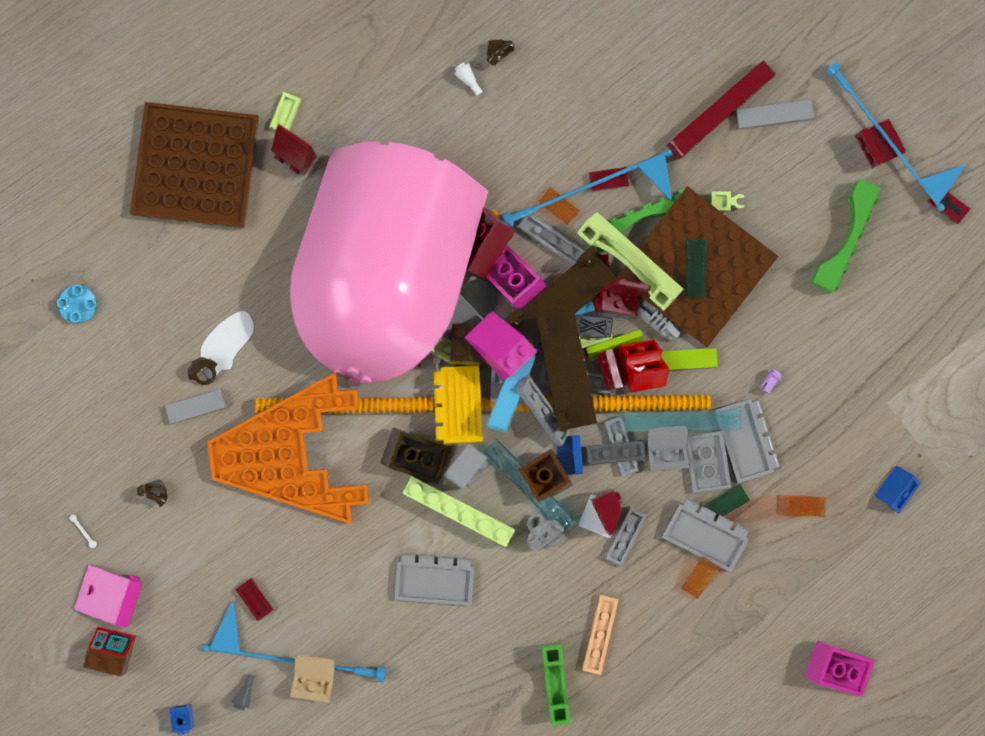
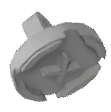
M534 513L527 521V526L530 530L527 544L532 551L538 552L541 548L549 549L561 539V532H564V529L559 521H548L543 515ZM540 519V525L534 528L535 521Z

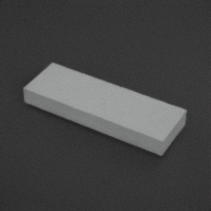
M221 389L165 405L170 424L227 408Z
M622 416L603 422L610 444L630 442ZM637 460L616 462L621 477L640 471Z
M629 507L604 557L605 559L621 567L623 566L647 517L646 514Z

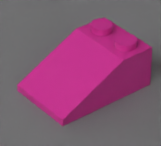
M506 245L502 255L497 259L492 271L486 277L515 310L518 307L522 309L547 288L542 278L508 245Z
M491 312L465 336L468 342L503 381L511 377L537 352L523 335L494 312Z
M817 640L804 677L819 685L862 697L875 660Z

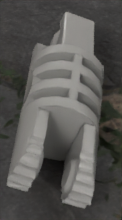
M644 300L642 306L646 311L642 308H637V315L655 331H658L662 337H666L671 342L676 340L680 332L674 327V324L670 320L668 321L654 306Z

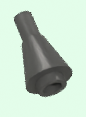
M247 675L244 685H242L231 701L235 703L234 708L244 711L245 708L250 707L251 686L255 676Z

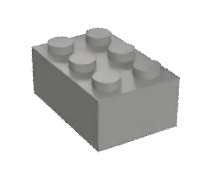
M468 443L445 476L463 490L465 487L470 488L476 480L474 477L476 472H482L488 464L485 461L487 457Z

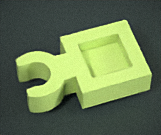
M711 192V204L721 212H730L731 206L738 210L744 208V205L737 204V199L744 198L743 194L731 197V192Z

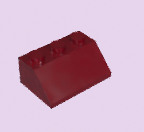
M483 207L466 268L468 271L484 279L492 271L495 262L502 255L504 248L516 231L509 223Z

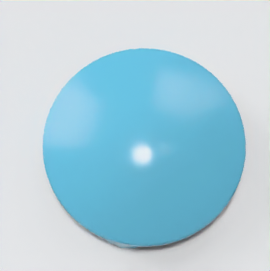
M74 285L61 293L57 300V306L64 319L72 323H82L94 315L97 308V300L94 293L87 287Z

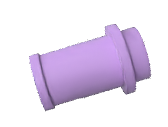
M773 368L771 371H768V376L759 387L769 394L777 381L781 380L780 377L782 375Z

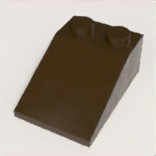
M452 324L450 362L454 366H490L465 338L478 324Z
M393 427L380 464L438 484L451 448Z

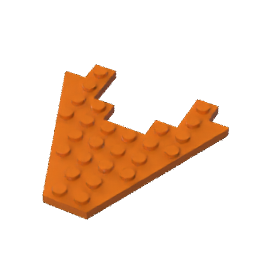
M337 372L332 373L207 441L212 480L351 524L353 522L351 506L370 503L368 484L330 487L328 468L308 470L304 433L323 431L321 412L359 409L358 389L338 390Z

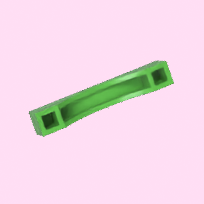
M858 179L855 182L848 197L851 220L847 238L841 249L830 260L816 267L809 283L810 285L829 294L839 289L842 283L840 277L842 273H846L850 265L848 263L849 257L855 254L857 250L855 244L858 239L862 238L865 232L863 226L865 222L870 220L873 211H871L873 204L876 205L880 199L881 194H878L881 189L880 187L862 179Z
M684 189L677 191V195L672 197V201L665 196L660 198L657 204L648 203L642 206V210L638 212L631 210L624 214L625 217L619 220L615 217L608 220V222L623 234L629 227L641 220L664 216ZM593 245L598 251L597 255L606 252V250Z

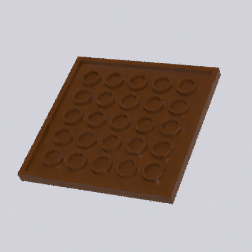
M145 102L130 215L245 229L259 116Z
M686 186L639 247L641 252L680 285L683 290L664 311L649 298V292L640 297L708 348L779 256L690 187ZM626 265L616 277L617 279H627V282H641Z

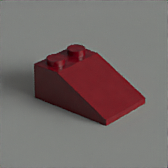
M277 125L271 148L272 153L275 155L273 158L281 164L285 162L290 165L289 169L295 174L301 173L305 176L317 159L316 153L310 144L282 125Z

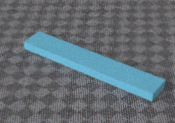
M541 343L535 348L537 352L511 377L505 379L488 421V428L503 433L507 432L520 399L516 388L524 377L529 376Z

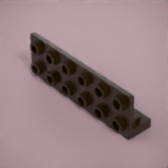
M592 245L578 257L577 263L522 309L518 307L504 321L523 335L536 348L541 343L536 317L568 310H574L576 314L600 294L601 288L614 282L616 276L597 256L598 251Z
M568 310L536 317L559 431L564 432L568 431V429L596 424L597 419L575 311Z

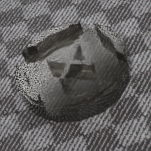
M471 280L461 290V295L481 317L489 315L497 306V290L487 280Z

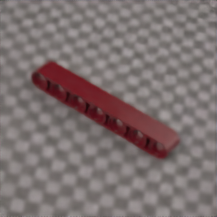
M764 60L761 61L666 146L680 160L776 75L774 70Z

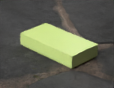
M283 92L269 127L276 130L277 125L280 124L290 131L301 103V98Z

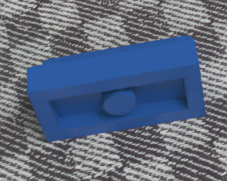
M580 435L568 436L562 446H557L558 460L567 475L583 474Z
M896 466L876 492L875 497L899 514L921 482L913 474Z

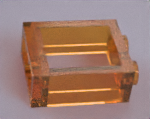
M777 495L776 514L784 516L825 517V497Z

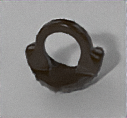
M501 39L488 41L487 61L491 65L496 66L498 62L515 50L513 41Z
M205 357L194 360L187 371L189 380H195L201 385L211 384L216 379L217 372L215 367L218 364L214 360ZM205 367L212 371V378L208 381H202L197 376V373Z
M161 480L152 481L137 487L138 496H145L153 500L159 507L166 503L168 497L167 489Z

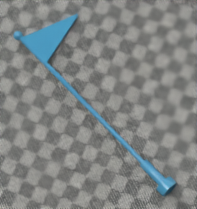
M835 62L825 70L826 74L829 77L834 76L845 92H849L937 205V210L943 211L945 206L940 202L966 165L964 164L921 179L851 90L852 86L839 71L842 68L839 63Z
M666 149L662 154L533 208L530 206L511 215L509 212L501 214L502 219L511 226H514V221L533 214V211L636 168H639L672 201L665 156H671L672 151Z
M234 601L231 602L211 646L208 644L202 646L204 652L211 650L295 663V659L240 651ZM334 665V669L376 677L377 682L384 683L387 667L378 666L377 670L357 666L350 668Z

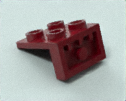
M890 119L879 123V126L900 153L904 154L906 150ZM875 126L869 129L865 128L855 135L872 169L898 157Z

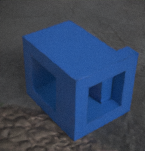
M192 704L172 706L168 709L172 732L184 735L188 734L189 730L195 727ZM178 718H182L184 723L179 724Z

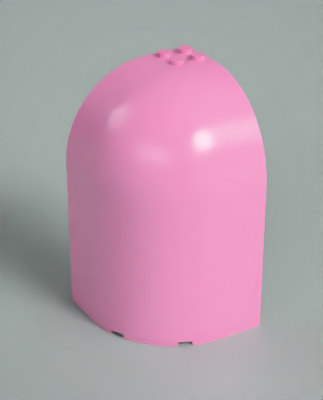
M372 141L333 149L295 260L290 285L291 308L295 325L302 341L311 354L321 364L334 373L337 372V376L345 378L352 385H358V383L371 384L372 382L396 378L423 360L438 343L452 318L488 190L450 161L444 159L442 162L434 158L433 153L413 146L389 142L388 145H380L379 141Z

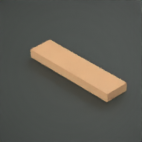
M599 594L582 671L598 675L602 673L619 601L617 598Z

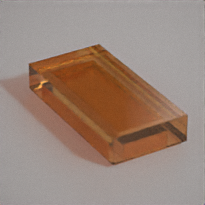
M549 187L538 203H545L561 195ZM565 198L545 206L548 211L567 226L580 211Z
M702 556L681 589L698 599L719 566Z

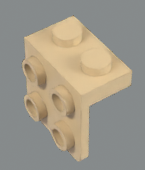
M297 655L295 658V677L291 689V697L329 703L333 687L335 662L328 658Z

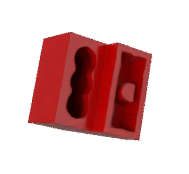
M654 339L619 346L618 356L623 381L631 393L666 386L670 368L661 357L662 349Z

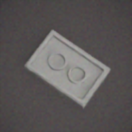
M723 431L687 436L686 450L693 493L732 488Z

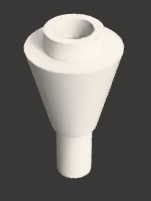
M463 62L455 68L457 72L454 75L467 86H470L476 96L483 92L476 83L469 63L465 64Z

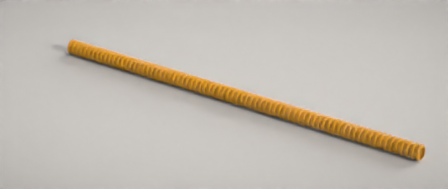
M653 394L652 396L640 395L639 397L637 395H634V397L628 395V397L622 395V397L616 395V397L610 395V397L604 395V397L592 395L594 409L599 412L602 410L605 412L608 410L611 412L614 410L617 412L620 410L623 412L626 410L629 412L632 410L635 412L638 410L649 412L650 410L668 411V409L670 411H674V409L676 411H680V409L682 411H686V409L688 411L692 409L694 411L698 409L700 411L704 409L709 411L711 409V397L709 394H706V396L700 394V396L694 394V396L688 394V396L682 394V396H679V394H676V396H673V394H670V396H667V394L655 396ZM545 395L544 397L555 410L552 395L550 397ZM395 396L394 398L376 397V399L374 397H370V399L368 397H364V399L359 397V409L330 411L328 413L332 414L334 412L338 414L340 412L344 414L346 412L350 414L352 412L356 414L358 412L362 414L364 412L367 414L370 412L373 414L377 412L379 414L383 412L385 414L389 412L391 414L392 412L410 413V411L416 413V411H419V413H422V411L434 413L435 408L442 407V405H435L433 396L430 398L427 396L424 398L421 396L418 398L415 396L412 398L409 396L406 398ZM487 396L481 398V412L485 411L487 413L491 411L492 413L496 403L491 402V398H487ZM256 398L255 413L258 414L284 400V398ZM525 403L522 405L517 404L515 413L521 411V413L524 411L530 412L531 410Z

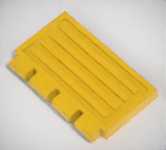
M479 366L441 367V371L433 372L434 386H441V388L434 389L435 405H442V407L435 408V424H443V426L435 427L436 441H444V445L483 443Z

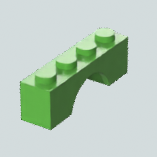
M560 642L541 644L551 726L571 724L562 645Z

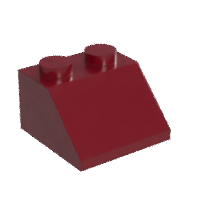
M610 489L590 499L608 535L614 533L622 510L620 503L623 502L619 492H614V490Z

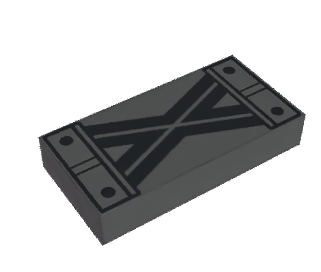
M575 314L579 335L611 338L613 318Z

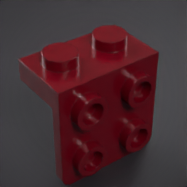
M618 278L616 281L600 289L599 312L635 317L637 316L638 297L649 292L651 286L645 285L644 282L640 281L632 283L627 282V279Z
M619 348L597 353L607 391L626 386L623 381L618 356Z

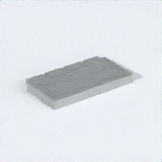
M751 399L714 410L719 429L723 431L725 448L736 483L773 473V468L780 466L776 453L771 455L768 453L775 450L771 436L763 437L762 434L769 431L765 418L757 419L756 416L763 413L759 400L752 402Z
M688 498L685 499L683 504L679 502L662 538L732 572L749 540V537H747L749 529L737 523L731 529L733 521L721 515L717 517L716 521L713 520L716 515L715 512L701 506L699 512L696 511L699 504Z
M402 554L401 561H397L394 600L471 606L474 567L471 566V559L458 558L457 565H453V557L438 556V564H434L435 556L419 555V562H415L414 554Z

